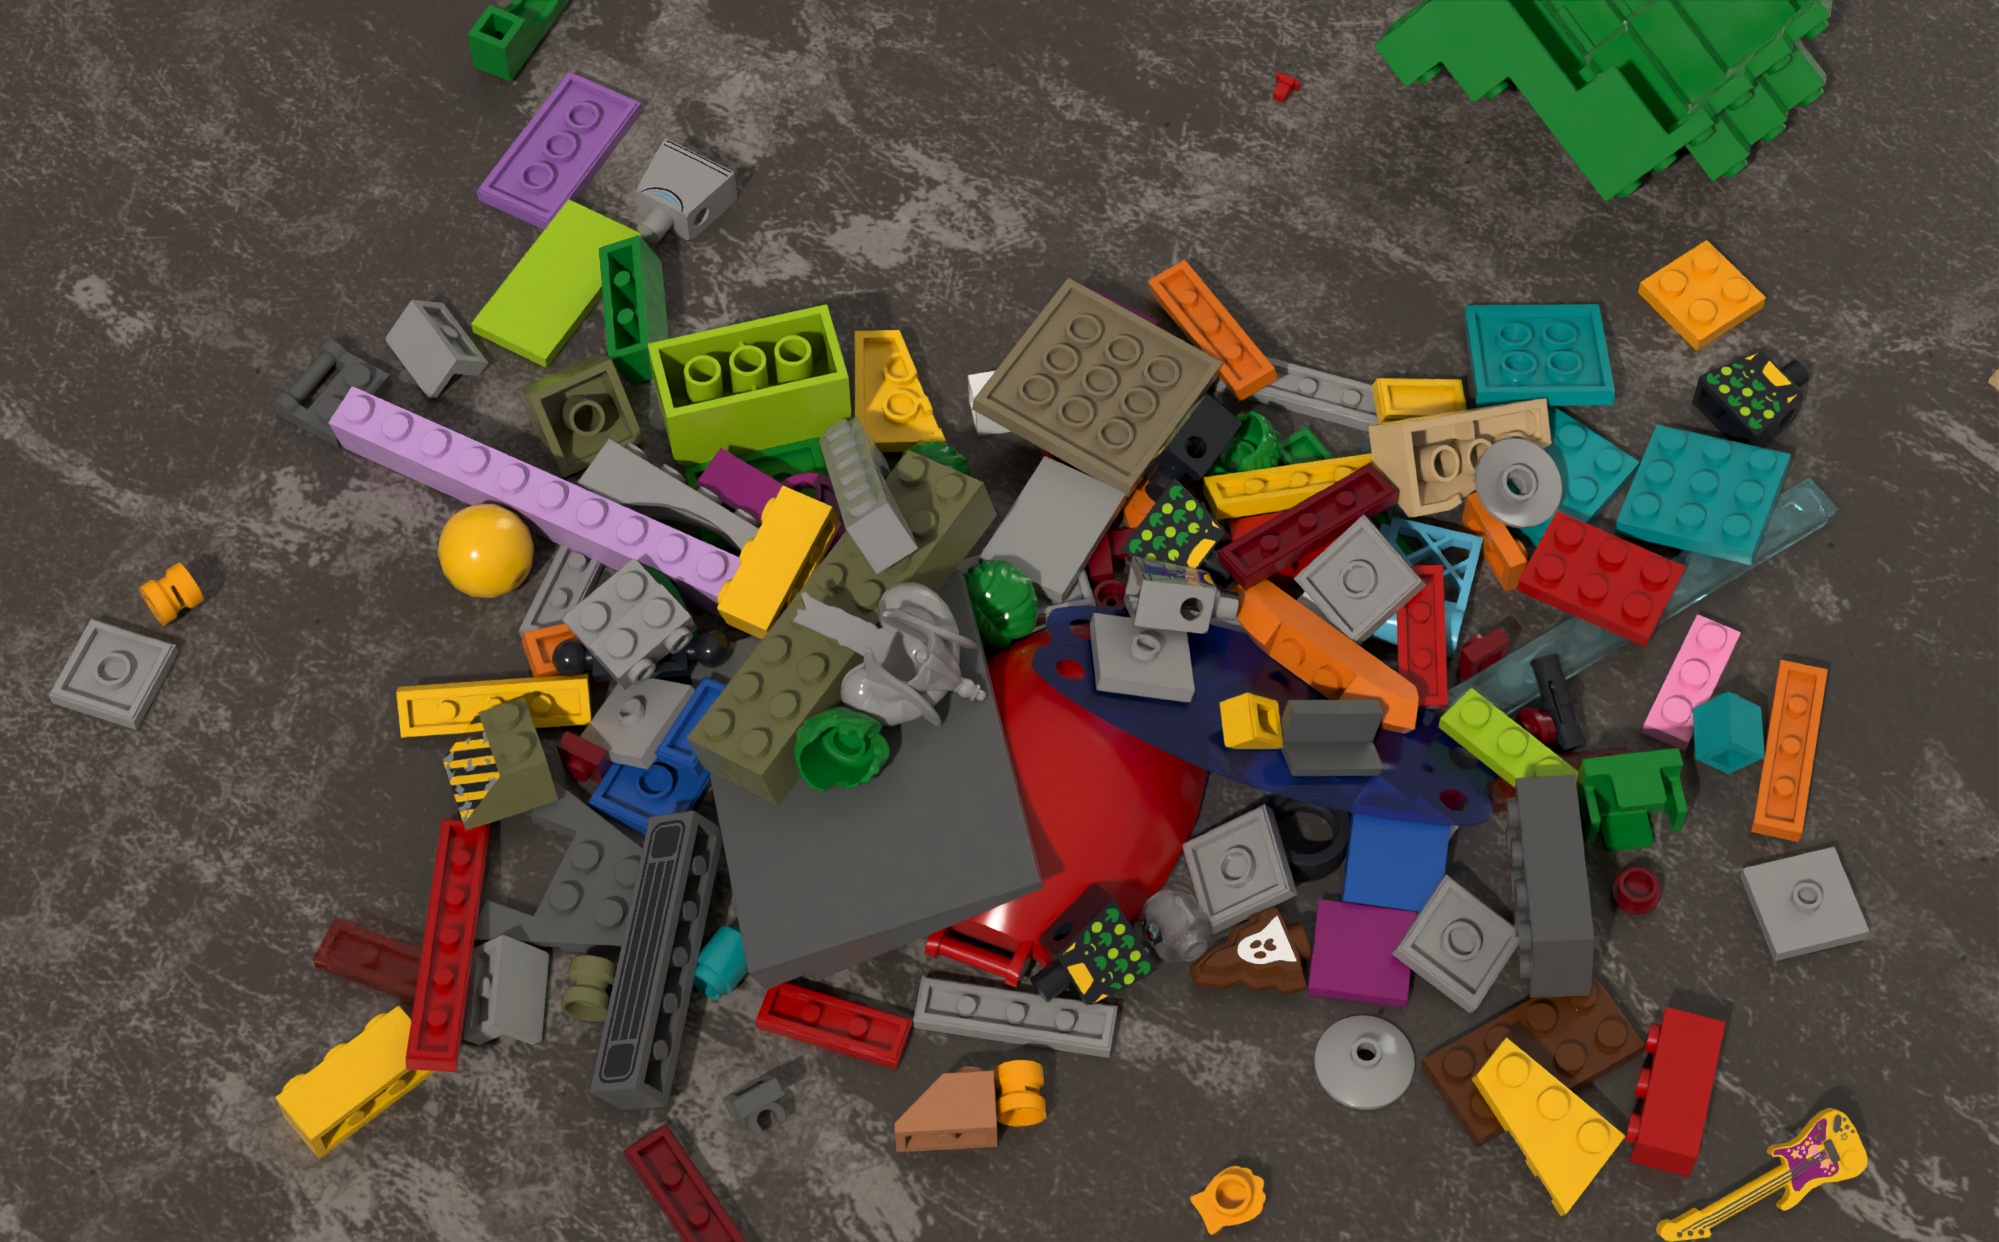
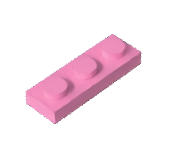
M1697 614L1650 710L1641 733L1686 752L1694 735L1692 709L1711 700L1738 643L1741 632Z

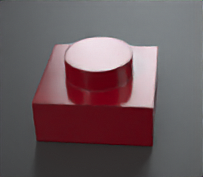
M1500 627L1485 636L1480 633L1470 638L1461 648L1457 668L1459 677L1467 686H1470L1504 666L1511 640Z
M565 731L556 746L565 772L581 782H587L591 779L600 784L612 765L606 749L568 731Z

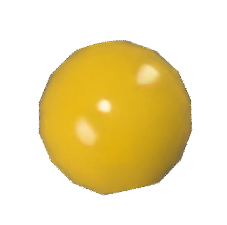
M477 503L458 511L447 521L440 534L437 554L444 576L455 589L471 597L498 598L516 590L527 578L532 568L535 548L528 526L517 513L500 505Z

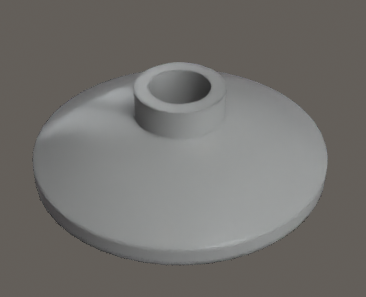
M1504 439L1487 448L1477 462L1474 476L1477 495L1487 512L1499 522L1515 528H1531L1545 522L1557 510L1562 496L1561 476L1553 459L1538 445L1524 439ZM1507 482L1512 483L1516 487V494L1511 492Z
M1360 1015L1344 1018L1334 1023L1323 1033L1316 1047L1314 1067L1319 1083L1334 1100L1350 1108L1373 1110L1392 1104L1406 1092L1413 1078L1415 1060L1409 1041L1397 1027L1377 1017ZM1359 1050H1368L1374 1053L1375 1057L1372 1060L1365 1061L1358 1057L1357 1052Z

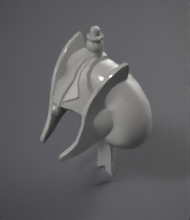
M916 582L897 583L886 590L879 601L878 617L882 628H877L874 624L848 614L840 608L828 606L812 598L806 592L800 594L806 610L797 609V616L794 618V622L829 638L836 639L840 646H846L864 656V662L849 670L843 678L840 693L841 700L846 708L865 713L879 721L882 726L891 727L923 717L933 725L940 727L942 725L941 718L933 707L943 699L948 691L957 692L961 697L969 698L970 701H973L975 698L983 701L986 698L985 691L980 690V684L977 683L975 685L971 679L962 677L959 668L961 648L976 649L977 643L959 634L956 621L948 605L936 592L925 585Z

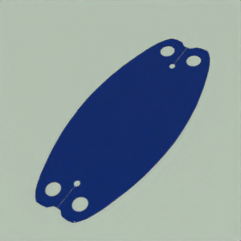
M1068 606L1053 609L1047 618L1046 627L1052 634V641H1050L1049 645L1038 648L1032 660V667L1044 681L1073 702L1105 721L1175 757L1247 786L1339 811L1392 820L1450 826L1481 824L1490 819L1492 801L1485 794L1487 783L1497 780L1498 774L1479 759L1477 766L1471 769L1455 765L1449 758V752L1453 748L1464 747L1439 728L1441 717L1428 709L1417 710L1415 730L1410 732L1397 733L1381 728L1377 729L1373 744L1383 764V769L1379 776H1293L1290 773L1281 748L1232 749L1226 747L1219 702L1247 692L1276 700L1281 721L1288 700L1329 699L1261 650L1248 634L1210 624L1207 633L1187 632L1195 688L1192 700L1189 703L1096 690L1091 639H1082L1074 635L1070 629V624L1077 619L1091 622L1093 613L1130 618L1128 610L1094 606ZM1062 659L1074 660L1083 666L1085 675L1079 680L1066 679L1057 673L1055 664ZM1428 764L1434 771L1430 773L1425 772L1421 766ZM1449 789L1462 793L1469 801L1468 809L1454 811L1447 808L1440 800V793Z

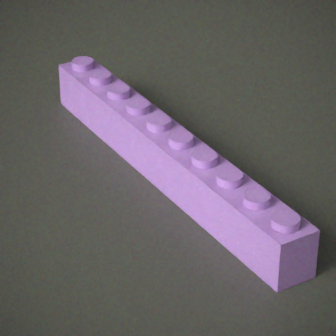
M353 386L328 422L342 447L470 505L478 503L503 506L517 513L528 526L530 532L559 545H566L570 550L582 553L590 559L595 558L601 564L617 571L635 558L644 568H651L666 575L678 590L682 600L722 617L717 610L718 595L723 584L728 579H733L740 566V557Z

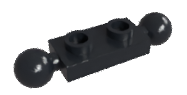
M705 631L695 641H690L679 652L669 653L656 664L655 671L648 679L690 676V660H697L698 663L707 668L719 667L730 656V642L719 631ZM567 639L555 647L552 661L555 669L560 674L576 676L584 673L588 666H593V677L596 682L616 681L580 641Z

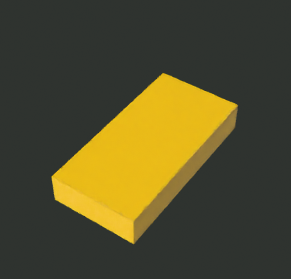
M1377 378L1372 385L1378 424L1467 410L1461 379Z

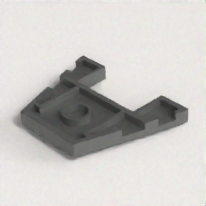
M553 780L559 801L534 808L531 813L533 824L570 836L573 840L534 916L489 900L486 901L478 919L475 947L503 934L531 946L560 947L562 952L620 954L643 848Z

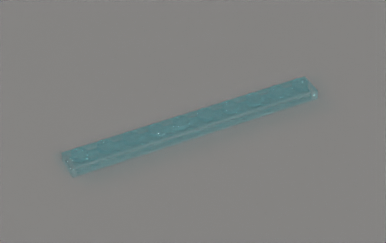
M1808 477L1778 496L1752 566L1687 550L1671 558L1670 560L1686 568L1658 625L1835 520L1839 509L1815 482ZM1574 616L1447 691L1448 707L1442 708V710L1446 713L1470 688H1473L1504 714L1508 715L1540 696L1535 675L1529 663L1530 661L1558 653L1559 661L1567 680L1631 641Z

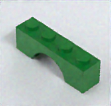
M513 0L503 9L489 5L467 34L474 67L511 82L570 0Z

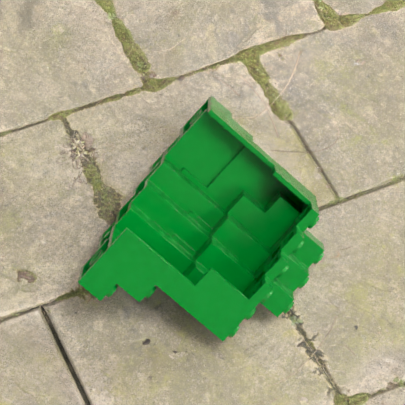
M1421 0L1415 7L1388 26L1374 47L1405 87H1408L1416 80L1421 85L1425 84L1442 70L1441 66L1444 64L1473 103L1482 96H1485L1488 101L1493 99L1509 86L1508 81L1511 79L1603 200L1607 202L1615 195L1619 199L1628 196L1641 185L1639 178L1651 169L1655 173H1659L1677 159L1675 153L1684 145L1712 181L1721 175L1728 179L1741 171L1748 164L1745 158L1750 154L1751 145L1760 139L1764 143L1774 139L1785 130L1784 122L1788 120L1791 108L1798 103L1804 108L1824 93L1821 87L1825 85L1827 75L1800 41V38L1804 36L1807 40H1810L1828 27L1829 23L1826 20L1831 16L1833 0Z

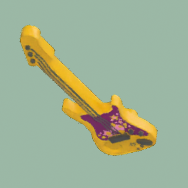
M1833 1108L1820 1111L1809 1120L1795 1138L1787 1143L1774 1144L1768 1147L1766 1153L1773 1157H1780L1781 1165L1701 1210L1692 1208L1673 1220H1661L1656 1227L1657 1234L1669 1242L1708 1238L1711 1236L1710 1229L1783 1187H1785V1192L1782 1198L1776 1202V1206L1786 1211L1797 1205L1811 1189L1823 1183L1839 1182L1860 1175L1867 1167L1868 1158L1856 1128L1842 1111Z

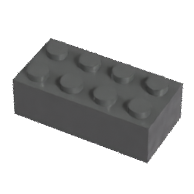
M1575 775L1516 778L1515 798H1506L1508 827H1505L1506 853L1507 856H1511L1512 867H1509L1510 893L1511 896H1515L1516 907L1513 908L1515 937H1519L1520 949H1518L1519 978L1529 979L1530 998L1591 995L1595 938Z

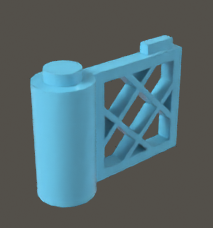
M1392 517L1391 525L1381 523L1379 531L1410 566H1413L1431 556L1437 565H1443L1444 582L1449 580L1459 593L1457 603L1444 600L1446 657L1454 658L1483 537ZM1398 534L1418 538L1424 548L1406 556L1396 543ZM1454 546L1470 550V554L1467 560L1451 566L1440 551ZM1465 572L1464 578H1463V581H1462L1461 578H1460L1458 575H1460V574H1462V573ZM1396 613L1376 630L1369 639L1397 645Z

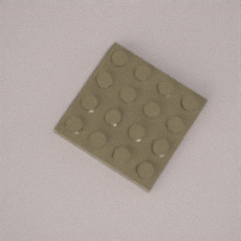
M1067 278L973 400L972 410L1130 497L1147 474L1150 462L1184 415L1202 399L1219 376V370L1223 362L1076 281Z

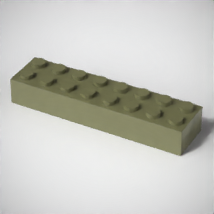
M910 450L906 452L885 479V482L913 533L918 549L879 574H876L849 532L845 531L686 738L704 769L777 806L780 805L801 777L799 769L795 764L793 751L796 731L803 726V721L812 718L819 712H824L829 708L845 707L840 693L843 678L849 670L864 662V656L846 646H840L838 640L829 638L794 622V618L797 616V609L806 610L800 594L806 592L812 598L828 606L840 608L848 614L874 624L877 628H882L878 617L879 601L886 590L893 585L916 582L925 585L938 594L997 516L983 482Z

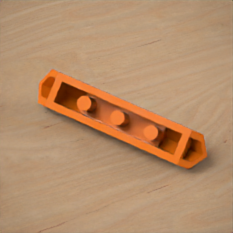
M1265 579L1246 591L1240 585L1229 590L1230 592H1237L1239 595L1237 619L1252 641L1266 654L1329 700H1378L1384 713L1378 728L1397 733H1407L1415 730L1419 697L1414 684L1269 580Z

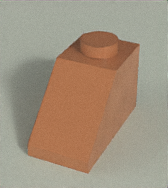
M962 1067L956 1069L953 1073H943L894 1123L896 1152L997 1147L994 1071H983L978 1067Z

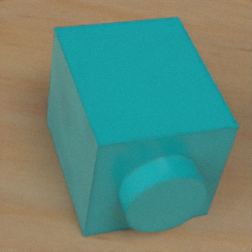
M1726 692L1717 694L1710 701L1692 709L1696 760L1726 774H1731L1765 758L1760 706L1739 697L1737 694Z

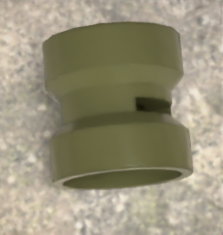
M582 955L574 957L571 960L568 972L571 987L566 989L563 994L562 1010L567 1015L583 1021L599 1022L606 1020L610 1001L609 993L613 987L617 965L598 956Z

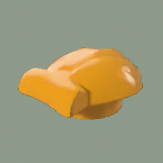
M1231 1166L1216 1175L1203 1192L1191 1196L1190 1201L1202 1216L1208 1233L1215 1235L1224 1226L1248 1222L1261 1213L1266 1200V1195L1262 1191L1264 1181L1261 1177L1253 1175L1249 1168Z

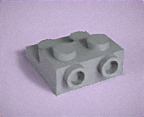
M635 558L630 560L562 617L564 624L624 690L633 683L637 685L648 679L655 671L656 664L667 654H674L682 650L691 641L692 633L697 630L690 614L662 584L659 585Z

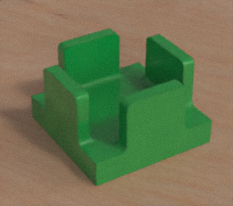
M1679 748L1582 759L1576 786L1584 842H1595L1600 827L1604 849L1607 852L1650 848L1654 839L1647 813L1665 811L1670 832H1681L1688 810L1680 781L1683 762Z

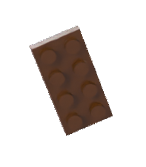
M1592 973L1591 995L1531 998L1424 1058L1421 1068L1478 1148L1501 1135L1505 1130L1472 1081V1078L1499 1043L1506 1037L1573 1093L1643 1054L1645 1044Z

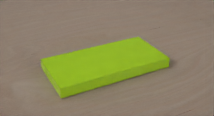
M568 199L471 323L473 333L548 368L603 296L599 248L637 235L643 239L642 233Z

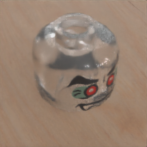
M1169 889L1156 893L1145 903L1142 909L1139 928L1144 938L1163 961L1177 963L1182 961L1191 962L1204 954L1208 947L1207 942L1212 934L1213 924L1209 916L1190 893L1183 890L1172 891Z

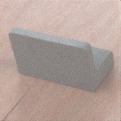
M411 300L386 336L388 345L428 398H437L453 374L480 376L488 364L487 360L444 303Z
M503 934L474 948L463 1040L481 1045L505 1034L531 1045L541 1042L549 954L546 951Z

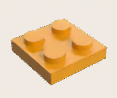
M1708 240L1641 281L1638 293L1696 351L1761 310L1766 300V297Z

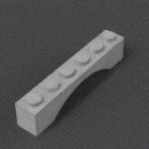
M856 416L849 421L842 419L833 423L824 431V437L818 441L846 530L875 573L879 574L917 550L918 547L911 529L884 480V477L891 473L887 461Z
M608 439L577 482L580 487L649 518L675 520L703 528L722 538L738 550L740 554L745 543L750 538L754 539L759 530V522L741 509H736L734 513L721 506L722 500L713 492L702 486L697 491L684 484L686 479L675 469L665 464L660 469L648 462L650 458L645 452L629 442L623 447Z

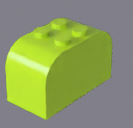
M827 304L647 344L653 382L675 461L683 467L712 461L720 447L736 456L816 437L819 440L824 437V431L833 423L842 419L851 420L849 377Z

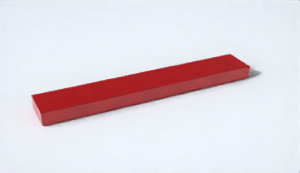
M441 820L405 1059L406 1069L457 1072L491 833L490 823L466 831L462 820Z

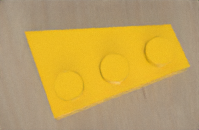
M900 330L855 331V417L859 418L881 453L904 452L905 449L916 445L920 440H940L942 442H946L941 428H938L933 416L932 406L917 378L916 368Z
M1506 1037L1473 1076L1472 1081L1505 1132H1510L1527 1158L1525 1162L1535 1177L1538 1176L1553 1198L1551 1202L1560 1216L1568 1213L1625 1138V1135Z

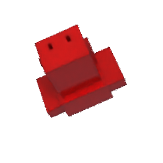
M1277 72L1276 83L1278 85L1273 91V99L1285 103L1293 90L1299 92L1300 81Z

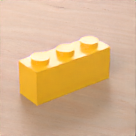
M782 486L776 498L773 497L767 502L762 513L760 529L754 539L750 538L745 543L740 554V566L733 579H728L723 584L717 600V610L728 625L760 639L765 637L818 568L841 525L832 506L785 486Z
M399 1005L389 1013H381L368 1022L361 1034L347 1044L342 1043L332 1048L326 1054L322 1063L307 1074H300L292 1078L284 1086L282 1093L275 1097L284 1118L319 1159L436 1072L406 1069L405 1059L411 1019Z

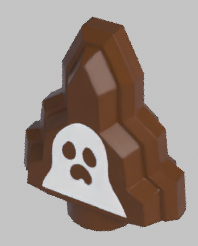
M1273 906L1264 911L1253 913L1248 916L1247 922L1232 928L1227 942L1208 949L1190 966V973L1195 986L1226 989L1242 984L1254 992L1275 989L1282 996L1307 990V984L1301 963L1311 960L1310 946L1301 924L1295 922L1286 925L1276 906Z

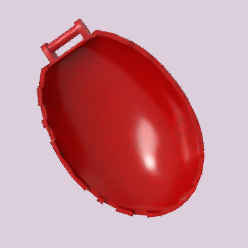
M1079 624L1053 627L1037 632L1009 645L1008 648L999 651L986 661L1045 888L930 934L925 946L924 954L937 959L940 955L1004 977L1005 984L1015 988L1020 986L1031 959L1038 961L1039 965L1043 967L1052 963L1039 943L1040 935L1092 884L1096 883L1116 900L1129 923L1134 919L1138 921L1148 910V904L1162 885L1165 887L1184 853L1183 843L1190 840L1201 810L1206 785L1207 738L1202 712L1194 694L1189 703L1096 690L1090 625ZM952 930L1015 954L1010 959L951 938L949 934Z

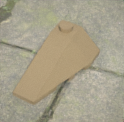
M1546 398L1368 426L1373 467L1398 492V504L1408 517L1448 511L1461 504V499L1476 490L1474 476L1477 462L1483 452L1494 443L1504 439L1518 438L1530 441L1542 449L1552 444Z

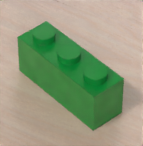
M637 235L599 248L608 357L612 359L615 368L631 385L653 379L647 344L669 339L662 261L645 241Z

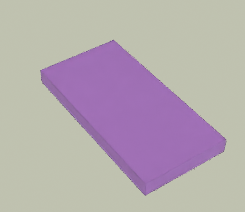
M568 71L477 189L478 200L545 230L568 199L574 202L578 199L641 115V102Z

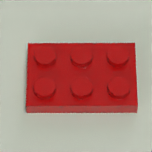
M1556 511L1519 578L1516 590L1646 647L1672 599L1686 567Z

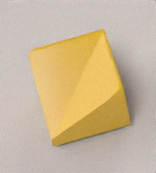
M1247 692L1219 702L1226 747L1232 749H1279L1283 747L1279 707L1276 700Z

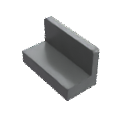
M1288 700L1280 722L1283 738L1281 751L1290 773L1293 776H1379L1383 769V764L1373 744V739L1384 715L1379 701Z

